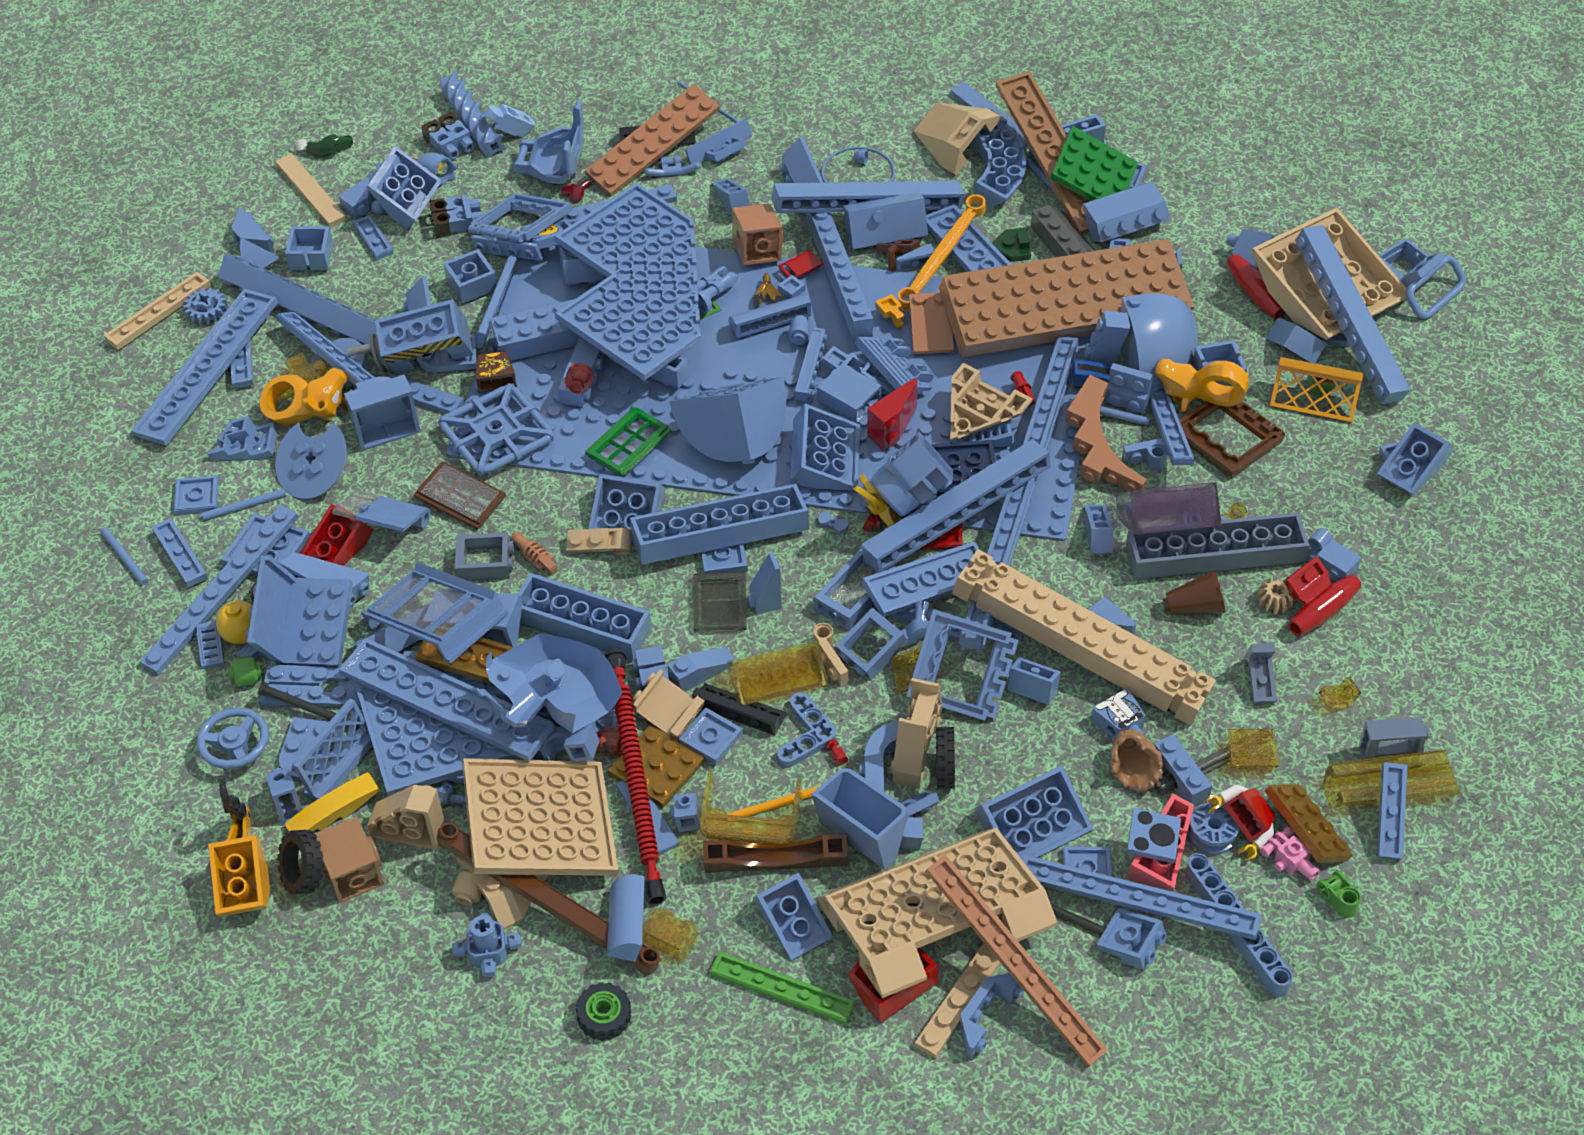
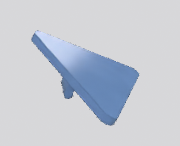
M245 239L240 240V258L264 269L279 260L277 255Z

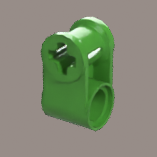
M1336 870L1326 880L1317 881L1316 887L1318 892L1341 916L1351 918L1357 914L1361 894L1341 871Z

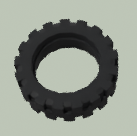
M936 727L937 789H955L954 727Z
M311 830L287 831L285 833L286 836H283L281 839L282 843L279 844L278 848L280 852L277 855V861H279L278 872L281 874L280 881L284 883L283 887L285 890H288L289 894L312 893L315 891V888H318L319 880L322 879L323 853L320 851L321 844L317 841L316 834L312 833ZM299 850H300V852H301V857H302V870H301V873H300L299 864H298Z

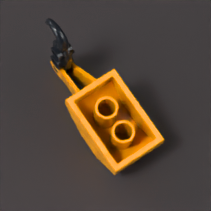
M222 777L219 782L220 798L223 803L224 812L230 814L233 822L226 841L208 844L215 914L219 917L267 908L270 894L268 866L261 842L256 835L252 836L250 809L246 807L245 803H240L238 797L228 794L226 788L227 779L225 777Z

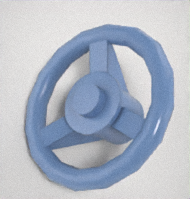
M240 707L224 709L212 715L202 725L197 735V750L201 758L213 767L222 769L241 768L254 762L264 752L269 741V727L265 719L253 710ZM245 717L240 726L226 727L220 734L209 733V730L215 724L226 718ZM256 722L260 729V740L257 746L247 754L249 749L247 743ZM206 743L226 752L227 756L233 760L215 758L209 753Z

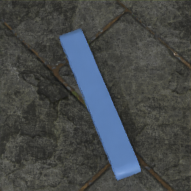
M1195 853L1189 856L1185 876L1201 899L1246 910L1205 855ZM1260 928L1256 940L1227 933L1267 990L1276 997H1283L1288 994L1293 979L1292 972ZM1275 980H1280L1284 983H1278Z

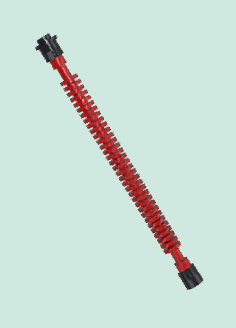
M614 647L610 648L604 656L615 671L622 691L614 707L641 864L647 866V900L649 904H659L666 901L667 897L660 872L656 868V863L660 861L630 688L624 684L626 652Z

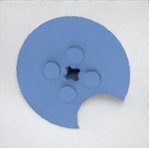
M331 422L326 432L312 438L307 437L302 432L300 423H297L286 433L277 451L275 467L278 481L288 494L299 499H312L323 495L335 485L343 472L347 456L346 442L341 430Z

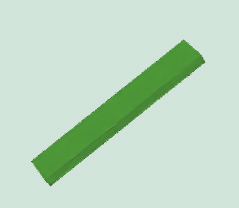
M722 952L718 953L710 970V975L845 1025H847L856 1004L855 1000Z

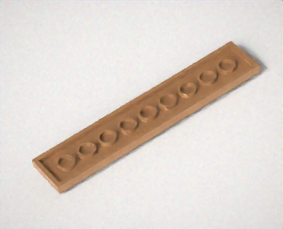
M1028 71L997 81L996 89L1072 224L1081 234L1089 232L1083 203L1089 202V200L1049 179L1067 135L1033 75Z

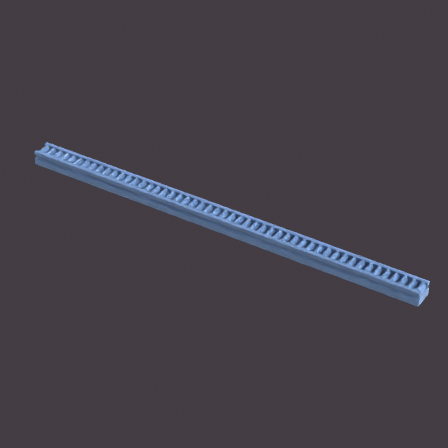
M1058 336L1023 444L1034 439L1047 450L1070 379L1074 359H1076L1079 350L1078 338ZM1039 475L1008 493L1005 497L987 553L993 557V561L997 565L1001 562L1008 566L1011 564ZM972 600L966 619L991 627L994 617L990 613L975 607L977 602ZM962 630L959 638L960 650L965 651L968 648L978 650V653H983L987 638Z

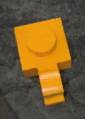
M893 294L875 301L876 309L885 319L891 317L896 328L904 326V322L901 320L904 318L902 305Z

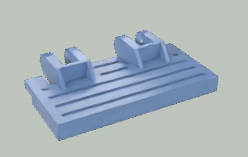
M858 337L856 339V346L895 390L913 378L917 379V394L931 390L932 387L928 383L934 378L933 373L926 371L927 367L923 363H909L906 357L910 356L912 350L904 346L902 339L884 337Z

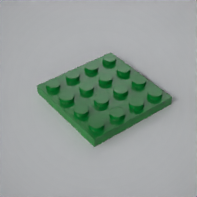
M1072 126L1049 179L1092 201L1128 189L1138 162Z

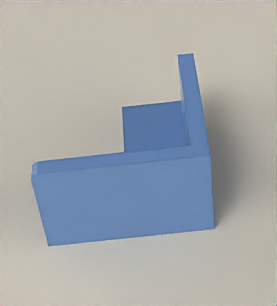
M1281 318L1277 319L1266 337L1269 341L1286 347L1306 361L1314 364L1327 343L1300 326Z

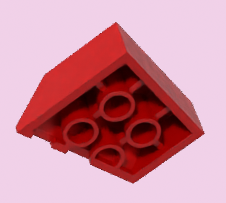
M917 948L927 975V980L887 997H881L860 966L859 960L848 973V977L863 1004L880 1023L939 982L937 964L920 948Z

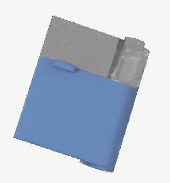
M358 490L334 508L332 514L404 532L410 526L426 528L430 520L431 511L426 507Z

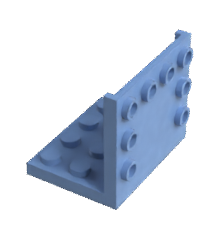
M261 556L260 563L257 565V584L253 589L254 603L250 608V627L246 632L247 643L276 664L341 667L353 582L345 579L296 578L272 557Z

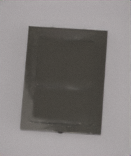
M746 572L694 574V632L747 630Z

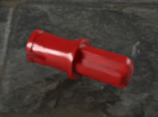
M1015 371L1011 374L1010 379L1016 387L1015 390L1032 398V402L1028 406L1031 407L1036 401L1031 392V386L1026 382L1021 371Z

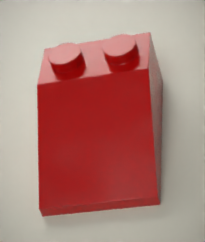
M916 378L908 381L867 408V436L883 450L895 445L900 440L917 408Z
M331 503L300 554L343 566L364 547L374 529L362 521L356 520L355 517Z

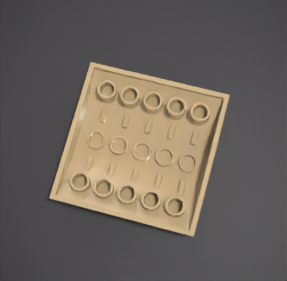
M1338 208L1272 238L1251 250L1271 296L1293 322L1326 340L1343 331L1340 329L1334 314L1322 295L1320 287L1296 245L1295 239L1303 228L1324 226L1372 317L1406 300L1407 291L1404 284Z

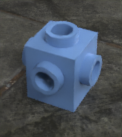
M698 794L674 795V805L670 806L672 820L675 819L678 832L702 829L701 816L705 815V806L703 801H699Z

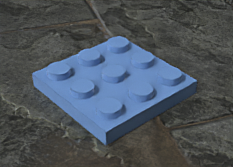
M253 513L221 558L222 565H226L268 517ZM291 526L265 556H270L280 563L291 553H300L311 536L310 532ZM257 566L249 574L258 576Z

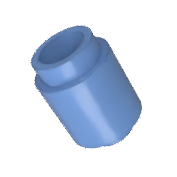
M795 316L790 322L789 340L793 344L803 345L809 339L810 323L805 316Z

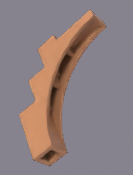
M1089 375L1069 406L1065 420L1072 427L1079 428L1074 437L1072 449H1075L1080 454L1087 455L1082 463L1080 476L1084 477L1087 481L1097 484L1103 478L1110 484L1120 486L1129 493L1141 496L1147 479L1127 467L1115 455L1102 431L1100 407L1106 396L1108 383Z

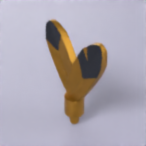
M768 273L764 274L763 283L753 297V305L756 307L763 303L767 294L774 303L783 301L781 293L771 284Z

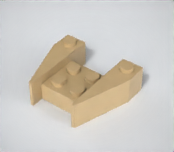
M915 678L911 679V699L907 710V719L899 718L895 757L890 765L889 773L893 774V783L920 789L925 773L926 755L933 732L936 733V727H938L942 715V698L938 683Z

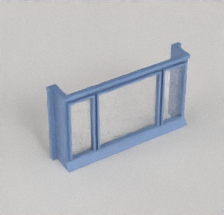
M416 562L414 570L369 606L366 611L362 610L360 613L367 623L366 627L369 630L374 631L381 624H385L436 645L444 660L452 663L506 616L508 611L504 609L494 590Z

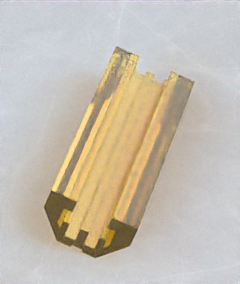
M1445 750L1331 763L1326 768L1323 781L1328 804L1337 808L1380 803L1381 765L1384 762L1408 765L1406 800L1460 793Z

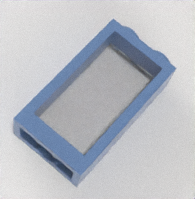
M862 548L814 597L816 611L849 631L874 605L862 585V580L878 572L864 560ZM892 565L891 567H889V568L886 569V570L895 568V566Z

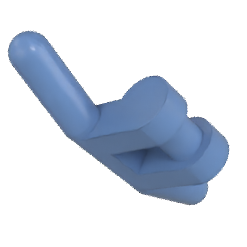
M677 155L674 158L661 157L662 169L646 168L644 173L647 176L657 177L676 176L699 170L701 166L696 162L681 167L680 155Z

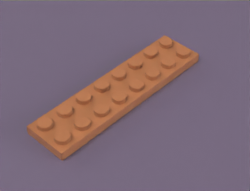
M695 84L691 85L585 170V175L610 197L613 196L720 110V105Z

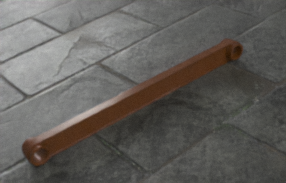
M443 823L437 832L438 845L473 865L470 835L458 829L453 823ZM487 874L607 949L608 921L534 875ZM642 943L636 961H625L636 967L642 974L650 975L657 970L660 956L656 949Z

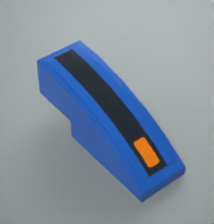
M1074 359L1072 368L1073 385L1083 386L1089 375L1109 383L1111 366L1089 360Z

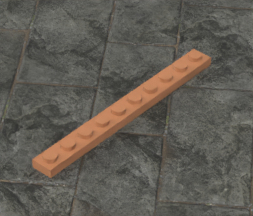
M946 854L943 855L925 871L1082 1062L1087 1067L1091 1066L1108 1049Z

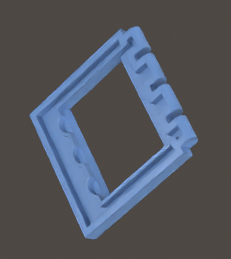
M514 193L472 221L468 227V232L516 242L528 241L557 220L564 218L573 208L570 202ZM511 209L513 211H523L528 214L534 213L542 216L522 231L489 225Z
M933 609L912 678L935 682L951 627L995 640L976 704H969L941 695L943 708L985 720L986 716L995 719L1000 703L991 700L992 697L1002 698L1006 681L999 680L998 677L999 675L1008 677L1013 660L1005 658V654L1015 655L1019 640L1011 638L1012 633ZM911 683L908 689L907 697H911Z

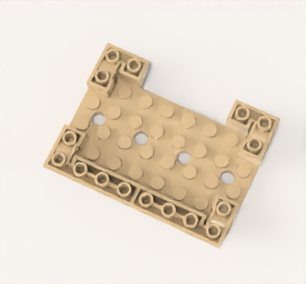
M997 828L980 831L816 897L817 903L836 931L845 930L858 949L859 964L882 998L927 980L917 948L971 927L925 872L945 854L996 916L1002 914V923L1018 942L1057 926V920L1044 887ZM999 868L1004 871L996 872L994 869ZM914 903V904H917L918 906H916V907H910V906H908V904ZM870 920L871 922H875L871 925L864 924V922Z

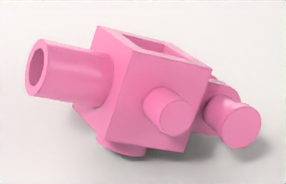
M1289 826L1285 827L1284 831L1275 833L1274 838L1268 839L1267 844L1259 849L1260 853L1266 858L1270 856L1271 852L1276 854L1275 861L1277 863L1274 866L1279 872L1285 869L1293 876L1297 871H1300L1310 881L1314 880L1320 873V870L1309 861L1311 853L1303 842L1295 836L1293 829Z

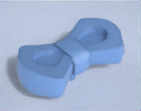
M829 511L822 512L818 517L819 526L831 527L837 534L846 532L849 527L846 518L838 519L833 517Z

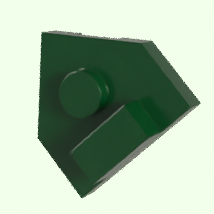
M1024 228L1004 230L992 242L1001 254L1012 262L1031 260L1030 241L1027 230Z

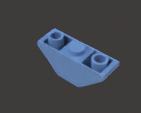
M239 208L231 227L235 242L240 246V240L245 239L273 253L272 245L274 241L271 235L264 232L261 224L255 222L251 213H247L243 208Z

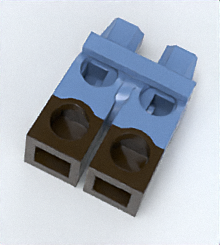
M452 111L438 117V121L434 119L421 125L423 139L427 143L430 142L438 153L451 160L458 158L459 151L462 149L467 153L474 150L470 131L466 129ZM450 119L451 123L447 124L445 120ZM430 127H435V131L428 130Z
M466 194L461 195L462 198L450 197L429 200L436 239L444 237L443 234L466 232L470 223L482 215L479 199L468 200Z

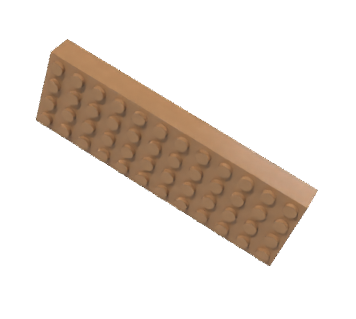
M1170 239L943 276L939 287L961 358L1056 342L1058 336L1071 338L1091 336V333L1095 332L1097 320L1101 319L1104 311L1121 312L1122 297L1149 293L1166 294L1184 301L1191 310L1194 308Z

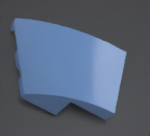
M248 416L229 421L223 433L217 438L218 444L213 451H208L207 456L216 460H253L272 457L275 450L278 426L275 422L256 427Z

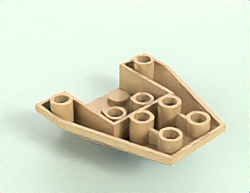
M936 102L914 129V133L943 169L957 175L967 162L963 151L982 128L991 132L1002 116L987 108Z

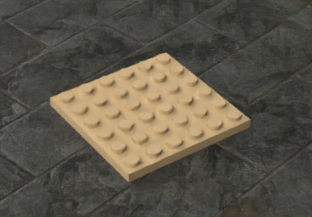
M463 758L462 768L473 874L617 876L618 864L601 762L531 760L528 762L526 760Z

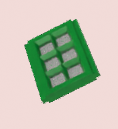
M633 407L585 451V454L618 476L624 477L672 432V429L641 409Z

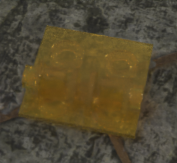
M922 646L896 655L890 661L896 694L908 691Z
M1274 729L1227 730L1231 759L1229 760L1230 768L1238 770L1248 767V770H1252V767H1255V770H1259L1260 767V769L1273 770V768L1279 767Z

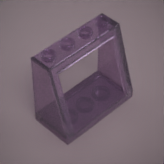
M1217 482L1131 490L1116 497L1118 519L1133 535L1222 526Z

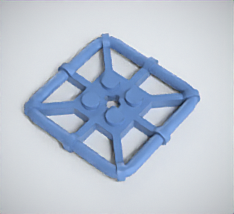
M510 383L479 398H472L471 402L448 412L438 420V425L454 445V450L462 455L469 466L475 472H478V475L483 476L514 460H521L522 456L553 441L555 437L549 424L539 414L538 408L532 405L514 384ZM503 395L500 405L488 411L483 406ZM513 395L524 407V409L514 414L507 409L510 398ZM473 409L480 413V415L472 419L457 418ZM526 417H532L540 428L524 427L518 421ZM449 426L469 428L473 434L459 440ZM520 436L539 438L519 449L512 442V440ZM478 441L485 447L479 463L467 450L468 446ZM505 444L511 451V453L487 464L492 450Z

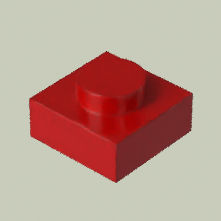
M878 514L874 518L869 515L862 529L870 532L873 527L877 529L883 520Z

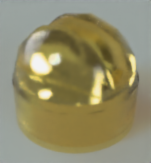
M1233 503L1228 510V516L1231 519L1244 518L1247 513L1246 507L1241 503Z

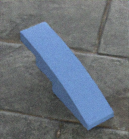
M834 345L822 358L821 363L832 370L837 369L843 363L881 384L882 394L889 395L895 391V388L870 360L867 363L854 353L848 356Z

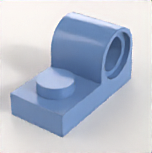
M1162 438L1123 446L1122 461L1125 465L1138 464L1145 461L1147 466L1154 471H1160L1166 467L1168 453Z

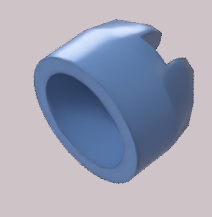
M859 149L854 153V161L858 164H867L869 159L868 150Z

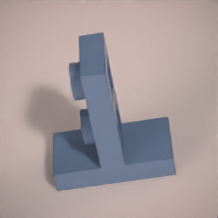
M1274 643L1251 644L1244 656V664L1249 668L1253 704L1277 702L1272 656L1275 653Z

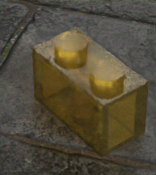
M655 907L643 925V942L683 962L698 940L697 927L691 921H683L675 917L668 910H661Z

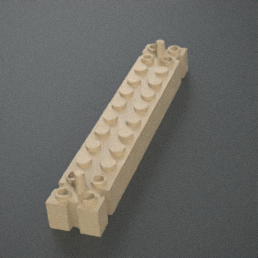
M979 549L972 556L968 567L965 566L955 583L952 594L966 602L972 599L977 602L975 607L990 613L991 616L1123 689L1128 688L1132 694L1162 711L1172 710L1176 713L1175 718L1191 726L1216 681L1201 671L1197 675L1195 671L1190 670L1192 666L1003 562L997 565L993 561L992 556Z

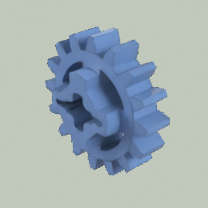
M212 287L208 291H205L204 288H201L200 292L194 290V295L188 294V299L184 300L185 305L183 309L187 319L191 318L193 323L198 320L199 324H202L203 321L209 324L210 320L216 322V317H222V312H226V306H228L224 293H220L219 289L213 291Z

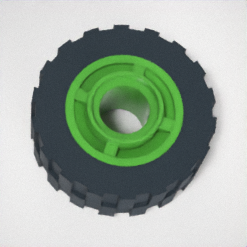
M609 982L590 985L577 999V1022L586 1036L589 1035L592 1039H600V1041H605V1039L611 1040L615 1036L621 1035L627 1029L628 1023L631 1020L630 999L627 997V993L621 990L618 985L615 986ZM601 1009L609 1010L606 1014H600L598 1011Z

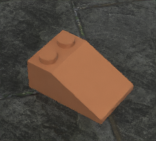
M941 293L909 294L908 312L913 354L954 352L953 331Z

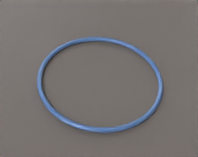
M857 146L838 150L824 161L821 168V177L825 183L827 181L824 177V168L833 156L847 150L867 149L882 155L889 161L892 167V178L889 182H893L895 177V167L891 159L884 153L869 147Z

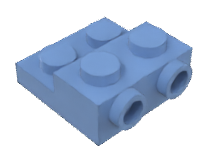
M1113 363L1110 368L1109 383L1104 402L1115 408L1122 407L1129 409L1132 413L1144 414L1149 403L1153 374Z
M1118 908L1099 939L1097 947L1099 951L1120 957L1123 964L1144 970L1147 964H1153L1156 957L1155 950L1158 945H1164L1167 934L1162 920Z

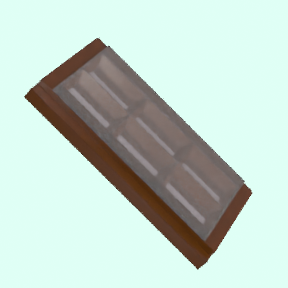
M443 461L416 490L414 497L478 530L504 500L506 493Z

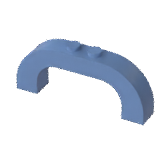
M899 720L881 726L871 735L865 748L862 764L858 766V774L882 791H884L883 759L895 752ZM908 817L899 849L920 850L923 841L922 818Z

